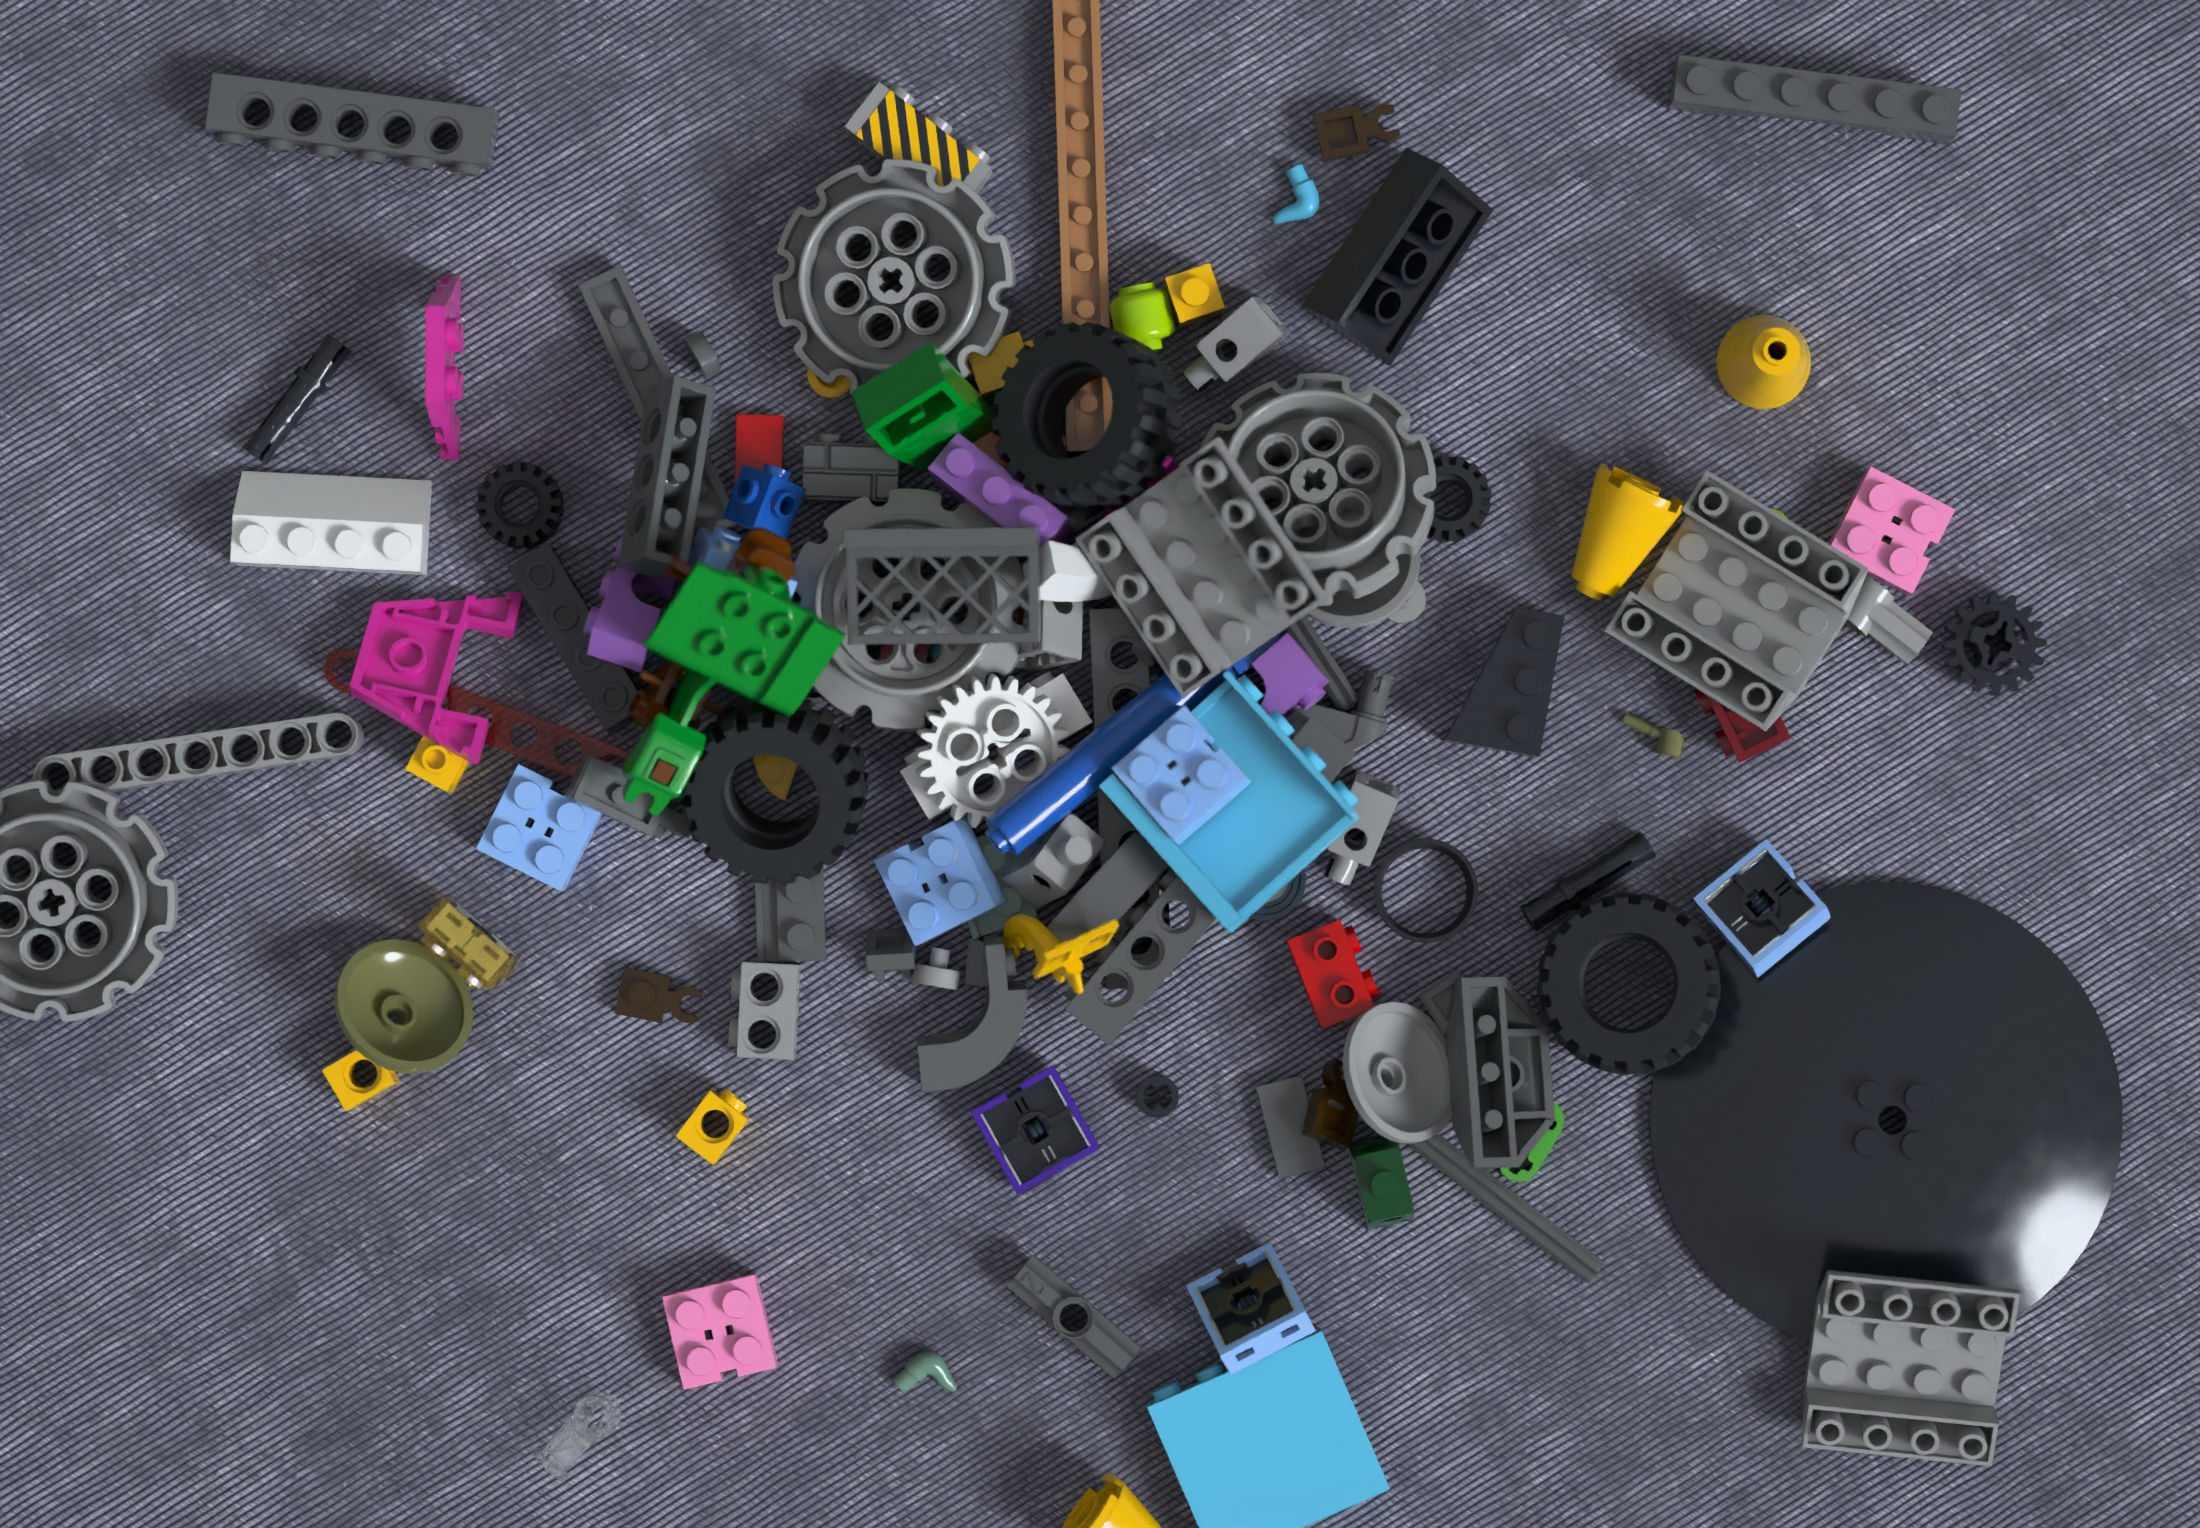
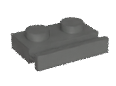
M824 866L820 874L809 879L804 878L802 872L798 873L795 882L780 885L778 877H769L767 884L755 882L757 962L827 960Z

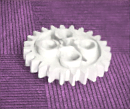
M990 673L986 687H983L975 676L970 677V691L965 692L956 683L953 684L952 688L955 699L950 702L946 698L938 696L937 701L943 709L940 714L930 711L925 712V716L933 723L932 729H918L917 731L921 738L928 741L927 746L915 749V754L918 757L928 760L927 763L917 768V773L921 777H933L923 788L929 795L941 792L935 801V804L941 810L953 803L950 816L954 820L958 821L968 812V823L974 828L978 826L982 816L986 820L1058 761V758L1063 757L1070 751L1068 747L1057 742L1069 735L1068 730L1060 726L1053 727L1062 717L1061 713L1057 709L1044 712L1051 700L1045 694L1033 700L1036 688L1029 682L1018 692V680L1011 675L1007 678L1003 687H1001L999 678L994 673ZM1002 709H1010L1012 712L1010 724L1004 729L994 730L991 725L994 714ZM1023 729H1029L1027 736L1015 739ZM961 733H969L971 736L969 748L961 754L951 753L950 745L953 738ZM991 743H995L998 746L996 750L999 757L995 760L987 757L989 755L987 746ZM1026 749L1034 750L1035 758L1032 765L1024 770H1016L1014 762L1017 754ZM962 765H970L963 774H956V770ZM982 774H993L994 784L992 788L984 794H975L973 791L975 780Z

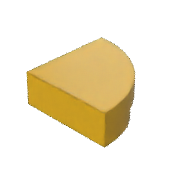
M774 755L753 757L756 772L763 785L773 795L786 801L798 764Z

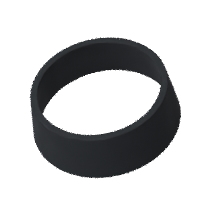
M1416 839L1395 848L1381 863L1374 882V898L1381 918L1392 931L1410 941L1432 943L1453 936L1467 924L1477 904L1478 882L1471 863L1457 848L1436 839ZM1415 849H1433L1449 856L1461 869L1466 881L1467 893L1465 904L1456 920L1446 928L1433 933L1411 932L1398 925L1386 911L1382 899L1383 878L1389 866L1402 854Z

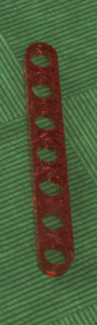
M340 649L328 657L325 662L324 673L326 680L332 687L350 694V683L342 684L335 678L334 666L343 657H352L357 661L359 652L351 649ZM448 687L446 695L449 704L447 710L468 714L476 706H485L491 711L493 722L484 742L486 745L573 777L584 753L593 755L601 760L612 754L620 756L625 762L629 757L626 751L458 688ZM529 722L536 728L537 741L528 749H519L512 743L511 731L518 723ZM567 738L576 740L582 749L579 761L570 766L562 765L555 756L557 744Z

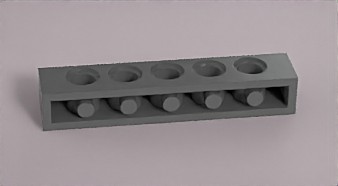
M213 72L205 129L210 134L217 136V143L223 145L245 147L246 140L264 142V149L275 152L292 153L293 146L311 148V155L322 158L338 159L339 152L358 154L357 161L369 164L385 165L386 158L405 160L404 167L410 169L432 171L433 164L452 166L451 173L479 177L480 170L492 171L499 114L495 108ZM258 103L269 105L270 116L264 124L252 126L248 123L247 114L252 106ZM305 109L316 111L317 122L311 130L306 132L295 130L294 119L300 111ZM352 115L363 117L364 128L358 136L354 138L342 136L341 124L344 119ZM398 121L409 123L411 134L405 142L393 144L388 141L387 133L392 124ZM445 127L456 129L458 140L452 148L440 150L435 147L434 137L440 129Z

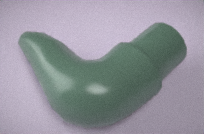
M932 1351L922 1352L905 1364V1368L893 1379L897 1387L904 1393L918 1381L921 1382L927 1375H931L944 1389L952 1392L957 1390V1385L944 1359L940 1354Z

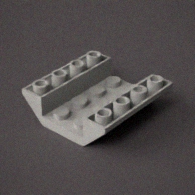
M1220 437L1214 439L1180 464L1181 466L1129 504L1109 514L1076 538V541L1182 698L1253 652L1328 599Z
M1706 470L1681 510L1687 517L1638 594L1636 595L1631 591L1628 593L1605 632L1759 728L1767 731L1799 696L1846 622L1869 569Z
M1828 1270L1817 1293L1806 1364L1802 1447L1992 1467L1999 1427L1995 1402L2006 1337H2013L2020 1291L2017 1289Z

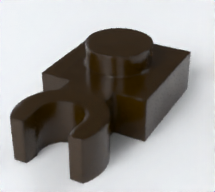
M1359 104L1314 114L1312 118L1323 163L1369 153L1370 149L1367 139L1375 138L1384 143L1392 142L1399 138V129L1384 131L1378 125L1380 117L1394 113V106L1390 104L1380 105L1367 117H1362Z
M624 967L615 1014L662 1023L665 1010L672 1011L678 1020L692 1023L697 1021L698 1016L685 1013L681 1008V1001L688 995L701 998L703 992L695 987H683L678 991L669 990L672 980L671 976Z
M1336 1059L1327 1061L1323 1067L1322 1079L1326 1087L1312 1090L1302 1134L1342 1150L1351 1148L1359 1112L1350 1099L1345 1079L1343 1081L1340 1077L1342 1061Z

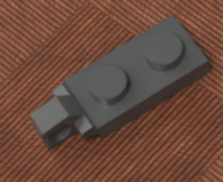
M584 753L565 797L647 836L661 838L664 829L679 836L689 838V828L693 819H686L683 814L673 810L677 799H671L657 816L648 812L647 802L652 796L650 793L639 794L636 800L630 804L623 800L622 790L627 781L623 777V770L593 755Z

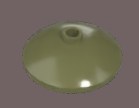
M400 939L382 940L367 945L350 958L340 972L336 982L334 1006L343 1033L360 1054L380 1067L407 1074L429 1072L451 1061L468 1040L473 1024V1005L466 983L460 973L446 958L425 945ZM387 1015L394 1016L398 1020L399 1025L390 1021Z

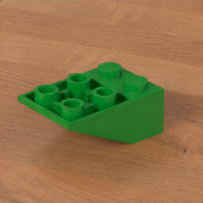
M932 342L924 345L852 391L867 433L889 456L925 473L929 471L928 467L957 432L971 443H974L992 431V417H998L995 410Z

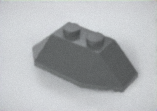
M1507 977L1459 978L1446 1031L1453 1129L1472 1169L1519 1167L1555 1121L1548 1025L1514 989V985Z

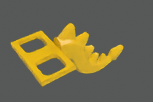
M1016 914L1006 921L1002 936L1004 948H1014L1015 962L1020 956V949L1024 948V946L1028 951L1034 949L1036 959L1039 961L1032 972L1035 979L1052 972L1054 979L1059 984L1064 982L1066 978L1074 992L1080 994L1083 992L1080 975L1083 970V963L1080 958L1108 945L1119 924L1115 919L1071 941L1060 942L1035 917L1026 914Z

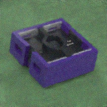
M1054 1064L1021 1082L1019 1085L1022 1091L1010 1098L1004 1092L971 1111L973 1118L1017 1195L1100 1149L1097 1140Z

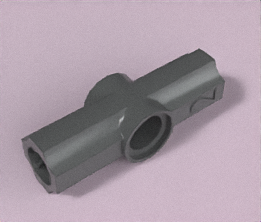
M1034 1254L1006 1285L1049 1322L1060 1335L1070 1340L1114 1379L1141 1349V1346L1096 1309L1087 1298L1080 1295ZM1072 1303L1079 1304L1086 1310L1088 1318L1085 1325L1078 1329H1069L1062 1324L1060 1312L1066 1305Z

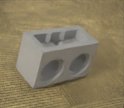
M741 962V971L732 972L731 999L739 1000V1018H730L729 1047H737V1057L796 1059L801 964ZM761 973L773 975L778 982L776 996L768 1001L757 998L752 990L753 980ZM759 1020L770 1022L776 1031L774 1043L767 1048L756 1046L750 1038V1029Z

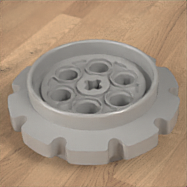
M887 159L882 163L881 172L874 177L862 165L847 168L817 186L816 193L820 198L818 207L814 210H809L802 206L798 207L790 217L780 238L777 253L788 260L789 267L785 273L776 274L773 277L774 303L779 322L783 327L792 328L796 326L800 330V339L793 349L804 364L826 383L835 384L841 377L847 376L851 381V395L853 390L929 342H932L967 380L972 375V370L968 364L969 357L973 353H979L987 357L991 356L1008 326L1011 310L1001 304L1000 294L1003 290L1012 289L1016 285L1015 264L1009 240L1003 235L991 236L989 234L988 224L994 219L995 213L973 188L957 178L953 179L948 185L941 187L937 181L938 169L931 165L911 160ZM911 222L916 228L917 238L910 247L900 248L895 241V232L901 224ZM865 235L871 242V253L865 260L857 262L850 254V244L856 237ZM944 255L950 262L951 270L946 279L935 282L929 275L928 267L933 258ZM888 272L895 274L903 273L899 279L901 285H903L901 291L893 289L886 291L889 281L885 276ZM853 281L860 290V297L854 306L845 308L838 299L839 289L843 284ZM932 301L938 307L939 318L933 326L924 328L917 320V310L923 303ZM886 314L892 319L894 324L893 332L888 339L879 341L873 336L872 324L878 316Z
M1329 373L1299 374L1296 385L1290 389H1283L1276 381H1270L1249 391L1231 405L1234 422L1228 425L1215 423L1207 433L1200 449L1220 437L1262 501L1275 499L1281 502L1279 507L1269 511L1327 595L1328 599L1319 606L1331 605L1334 593L1339 590L1349 591L1352 597L1356 599L1378 590L1399 574L1396 557L1400 554L1416 555L1429 533L1434 517V503L1423 495L1436 489L1435 465L1426 437L1421 433L1415 435L1406 433L1410 428L1409 412L1394 398L1375 386H1369L1365 391L1355 393L1350 390V380L1347 376ZM1321 440H1327L1335 444L1327 451H1318L1312 447ZM1275 456H1285L1290 459L1287 464L1280 467L1267 463ZM1356 468H1364L1371 472L1369 476L1363 479H1355L1348 475ZM1320 486L1323 487L1322 491L1318 489ZM1355 511L1360 513L1362 518L1357 522L1347 523L1342 521L1340 516L1346 512ZM1302 527H1312L1318 531L1310 538H1300L1295 535V532Z
M901 488L889 491V499L884 506H874L868 497L863 496L830 515L823 522L825 531L828 533L827 540L822 544H815L811 541L806 542L794 563V576L798 584L793 595L801 598L800 606L812 611L828 625L845 633V638L814 683V689L830 705L848 717H853L858 710L866 708L872 711V723L876 728L898 732H915L918 729L926 728V711L940 714L943 710L937 701L938 696H942L950 702L955 699L952 688L953 684L956 683L967 692L970 691V677L975 676L983 687H986L990 673H994L1003 679L1008 678L1018 662L1020 643L938 644L941 647V655L935 662L930 664L921 663L915 658V650L920 644H894L892 654L882 661L874 660L867 654L869 644L848 645L846 549H844V529L996 527L987 517L966 503L960 504L956 510L950 512L942 508L943 500L939 492ZM1000 556L981 557L992 566ZM1009 556L996 569L1015 590L1025 581L1016 556ZM905 557L893 558L900 563ZM913 557L900 572L920 591L929 582L921 576V569L928 561L924 557ZM952 557L934 558L946 564ZM961 557L948 572L968 590L986 570L973 557ZM858 558V578L873 591L884 580L873 572L874 565L878 559ZM990 575L972 595L993 614L1011 594ZM896 577L877 595L896 615L899 612L895 611V608L903 607L905 600H911L915 596ZM944 577L942 580L937 581L924 596L942 612L947 604L957 602L963 595ZM1025 588L1020 595L1028 602L1027 588ZM859 589V596L862 595L867 597V595ZM1016 599L996 619L1010 633H1023L1024 626L1018 625L1013 621L1014 613L1018 609L1023 608ZM919 600L914 607L920 609V611L911 613L910 620L902 621L915 634H926L939 619ZM966 600L963 605L968 609L967 617L963 622L955 624V626L962 633H974L987 618ZM873 602L872 611L867 616L859 618V634H879L891 619ZM992 623L983 631V633H1001ZM943 624L934 634L952 632ZM895 625L887 634L905 633Z
M47 779L23 782L0 791V904L4 901L11 902L20 911V920L17 925H8L0 918V1010L34 1021L44 1017L47 1007L55 1008L60 1014V1019L64 1022L89 1018L111 1009L116 1004L114 997L115 988H123L128 993H135L154 974L166 955V949L157 941V934L161 931L170 932L175 928L179 905L176 878L164 876L159 871V862L168 856V850L156 829L142 813H136L130 818H125L119 814L118 805L120 797L117 794L100 786L79 780H72L66 783L63 793L59 794L52 790ZM59 842H67L75 848L77 853L75 865L65 866L57 860L55 849ZM14 855L23 856L29 861L31 874L28 879H18L10 871V860ZM94 875L104 876L110 881L112 893L108 899L97 898L90 890V881ZM52 891L54 895H63L65 898V903L59 906L58 909L55 905L48 906L45 902V898L51 895ZM82 922H93L100 929L101 939L97 945L87 944L81 939L79 927ZM36 935H46L53 940L55 945L53 957L44 958L35 952L33 944Z

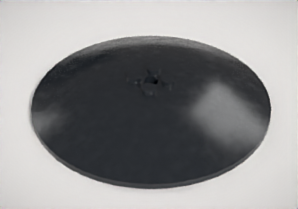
M1869 882L1838 886L1815 892L1828 908L1831 918L1758 978L1726 942L1715 953L1720 970L1721 990L1713 1023L1703 1036V1040L1695 1049L1687 1053L1682 1060L1672 1066L1669 1065L1653 1072L1649 1098V1138L1653 1166L1660 1192L1673 1224L1688 1250L1704 1271L1732 1299L1750 1313L1780 1331L1809 1343L1817 1293L1828 1270L2017 1289L2020 1291L2017 1317L2043 1298L2069 1271L2084 1251L2099 1225L2111 1196L2119 1165L2122 1142V1097L2118 1070L2111 1044L2097 1011L2083 987L2067 966L2039 938L2018 922L1996 909L1958 893L1932 886L1901 882ZM1888 1106L1898 1107L1904 1115L1902 1128L1893 1134L1885 1133L1880 1128L1878 1122L1880 1112Z

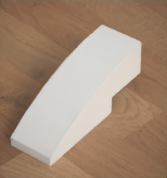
M1048 541L1039 549L1040 600L1081 602L1113 595L1077 541L1073 545ZM1028 561L1022 565L1025 580L1028 577ZM1029 585L1027 586L1028 597H1029Z

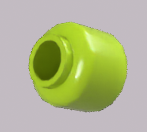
M1155 282L1118 289L1119 297L1114 298L1109 304L1113 329L1137 340L1152 350L1163 348L1161 339L1171 336L1175 331V322L1168 292L1163 289H1156Z

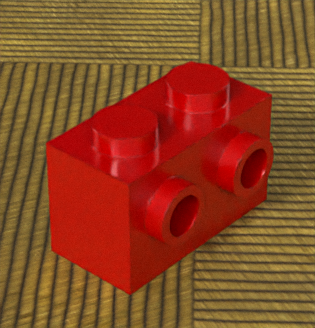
M1339 919L1286 940L1321 1029L1359 1015L1367 1009L1374 1007L1372 998L1379 996V992L1370 970L1360 971L1354 954L1362 952L1352 925L1343 928L1342 922Z

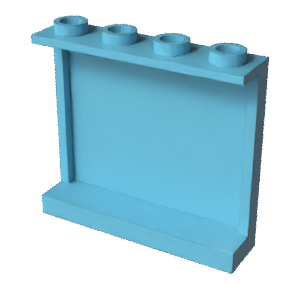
M1227 670L1223 674L1226 681L1194 708L1191 713L1215 739L1210 745L1215 752L1221 747L1251 781L1246 788L1178 845L1119 777L1117 778L1114 774H1111L1099 787L1219 922L1232 933L1360 817L1352 808L1358 800L1340 780L1331 785L1320 773L1327 766L1308 744L1300 751L1289 738L1295 731L1276 709L1268 715L1257 703L1263 695L1245 675L1236 680Z
M1320 1328L1232 1375L1228 1369H1224L1221 1362L1195 1373L1198 1379L1197 1382L1180 1388L1178 1381L1165 1385L1152 1392L1155 1400L1146 1403L1199 1528H1302L1390 1490Z

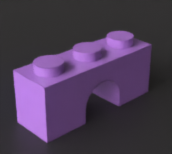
M958 432L928 467L930 475L938 487L960 504L966 503L979 511L997 527L1041 526V546H1039V549L1048 541L1064 544L1073 533L1066 515L1044 498L1024 489L1023 483L1015 481L1004 467Z
M623 534L615 550L613 561L619 562ZM618 566L615 572L607 570L598 597L604 600L600 608L591 607L583 630L584 634L590 635L587 655L641 672L650 653L649 650L642 646V643L651 634L660 620L662 609L641 602L637 596L654 594L671 600L679 580L671 576L659 580L619 568Z
M1288 633L1251 663L1265 682V697L1260 706L1268 715L1276 709L1286 721V718L1299 707L1305 711L1321 700L1326 694L1323 687L1330 682L1302 647Z

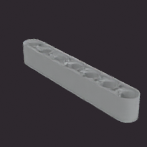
M343 713L323 714L50 755L37 763L33 773V780H48L51 768L55 765L63 764L69 772L68 782L72 780L84 781L115 792L347 757L355 754L361 748L364 742V731L357 719ZM338 722H346L352 731L350 742L342 748H335L329 740V731ZM291 729L300 730L305 739L303 749L295 755H288L282 747V738ZM245 736L253 737L258 746L256 756L248 762L240 761L235 753L237 742ZM198 743L206 744L211 753L209 763L201 769L193 768L188 759L190 749ZM151 750H157L163 757V767L154 776H148L142 769V759ZM110 757L115 762L116 774L110 782L103 784L96 778L95 766L100 759ZM52 788V790H53L54 792H56V793L62 794L63 791H64V788H63V789H60V790H58V791H57V790H54L53 788Z

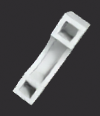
M1048 671L1030 682L1036 688L1033 700L1042 694H1045L1051 700L1044 712L1057 709L1062 715L1053 727H1064L1068 730L1069 735L1057 741L1058 744L1092 724L1090 717L1063 673L1054 678L1052 673ZM1002 709L994 714L991 724L994 730L1004 729L1010 724L1012 720L1011 710ZM1025 728L1021 733L1028 735L1029 729ZM961 733L953 738L950 745L951 753L961 754L969 748L971 744L969 733ZM915 751L906 756L904 760L908 766L900 770L926 816L931 821L951 809L953 803L941 810L935 804L941 792L929 795L923 788L933 777H921L917 773V768L927 763L928 760L918 757ZM962 765L956 770V774H963L970 765Z

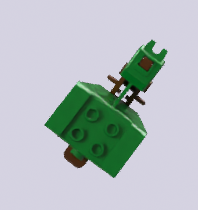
M762 527L751 529L733 554L726 570L712 568L700 561H697L695 566H692L676 556L670 559L671 563L668 562L665 575L671 576L683 582L651 634L642 643V646L651 653L667 661L658 675L646 670L640 672V678L651 683L646 692L639 690L635 694L628 710V715L634 718L635 724L645 728L646 731L622 767L623 777L627 780L622 790L624 801L632 804L639 794L650 793L652 796L647 802L648 812L657 816L671 799L680 797L703 753L706 741L705 734L698 731L701 722L698 715L703 708L715 715L723 713L721 706L706 699L712 685L717 684L749 700L784 715L791 716L798 709L845 638L844 632L828 625L812 611L791 601L788 582L793 576L795 568L793 561L789 558L791 545L785 538ZM680 667L687 670L683 677L682 674L678 672ZM674 680L679 682L675 689L671 687Z

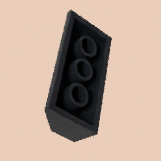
M1406 148L1302 305L1329 328L1382 363L1391 366L1493 212V209L1445 166Z

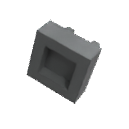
M907 929L868 930L866 945L867 972L875 971L877 982L884 983L885 971L901 970L903 982H909L911 969H915L916 946Z

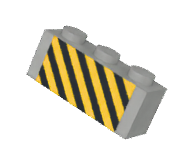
M878 82L844 126L849 136L882 161L887 159L911 160L936 167L938 169L937 181L941 187L948 185L953 179L957 178L968 184L978 193L992 176V168L986 164L990 159L988 154L971 141H967L964 146L949 135L953 128L933 112H930L925 117L914 109L912 105L916 100L895 83L888 89Z

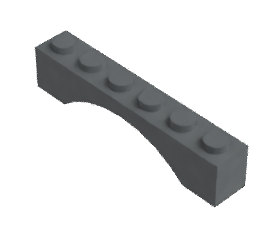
M1678 55L1673 63L1668 110L1707 115L1755 116L1811 121L1863 129L1901 139L1948 144L1956 137L1962 89Z

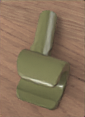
M1628 712L1626 713L1622 721L1623 724L1649 737L1658 738L1657 754L1673 758L1681 757L1684 738L1678 731L1661 728L1657 725L1654 726Z

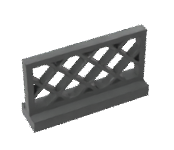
M1041 526L844 529V549H846L848 645L1040 643L1039 546H1041ZM981 556L1000 557L990 566ZM1009 556H1028V577L1015 590L996 569ZM890 557H905L896 567L887 559ZM913 557H924L938 570V573L920 591L900 572ZM934 557L952 558L942 566ZM961 557H973L986 570L968 590L948 572ZM858 558H877L890 571L873 591L858 578ZM990 575L1011 594L993 614L972 595ZM942 576L963 595L945 614L924 596ZM894 577L900 580L915 595L897 615L877 597ZM1028 585L1029 603L1020 595ZM859 589L867 595L860 604ZM1014 599L1029 612V633H1010L996 619ZM919 600L939 619L926 634H915L901 620ZM966 600L987 618L974 633H962L949 620ZM873 601L891 621L879 634H859V613ZM992 623L1001 633H983V631ZM943 624L952 632L934 634ZM897 625L905 634L887 633Z

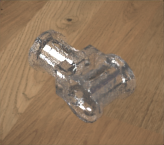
M605 1392L592 1393L577 1403L573 1415L562 1425L560 1431L544 1447L537 1446L533 1450L534 1456L550 1474L560 1481H564L568 1477V1468L586 1450L590 1449L600 1437L610 1433L618 1426L622 1416L620 1403L614 1396ZM602 1405L606 1409L602 1416L606 1424L599 1422L593 1425L589 1421V1418L592 1416L589 1406L594 1409Z

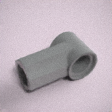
M1866 575L1851 613L1844 624L1862 636H1870L1907 665L1921 651L1933 632L1893 602L1895 600L1893 595Z

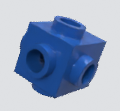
M764 463L761 471L743 465L722 518L750 530L755 527H762L787 539L806 489L789 482L791 472L777 466Z

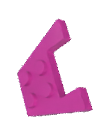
M441 276L440 284L436 285V293H432L426 304L425 403L431 426L435 427L436 444H440L439 455L441 460H460V417L455 414V399H463L464 378L463 371H458V367L455 366V352H463L464 348L463 323H458V319H461V276Z
M509 592L505 593L506 597L477 599V595H468L466 600L435 602V598L374 602L350 682V694L466 761L478 765L489 728L488 719L443 709V704L464 631L471 629L514 639L524 604L523 593Z

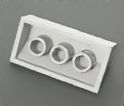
M242 471L232 516L230 562L238 566L427 575L432 481Z

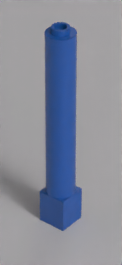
M1277 634L1184 698L1181 697L1167 674L1164 673L986 819L990 829L985 832L990 842L1001 854H1005L1008 850L1015 856L1020 854L1100 788L1099 785L1111 774L1116 775L1112 768L1185 705L1191 712L1226 681L1223 674L1227 670L1234 677L1240 675L1252 665V662L1282 638L1280 634Z

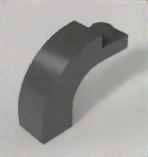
M1134 832L1046 928L1062 942L1071 941L1116 919L1118 921L1169 864L1143 838Z
M1002 935L984 937L988 992L984 1007L977 1018L968 1026L956 1032L917 1037L922 1093L955 1089L980 1079L998 1066L1016 1043L1027 1011L1026 980L1007 981V977L1016 976L1014 948H1004Z

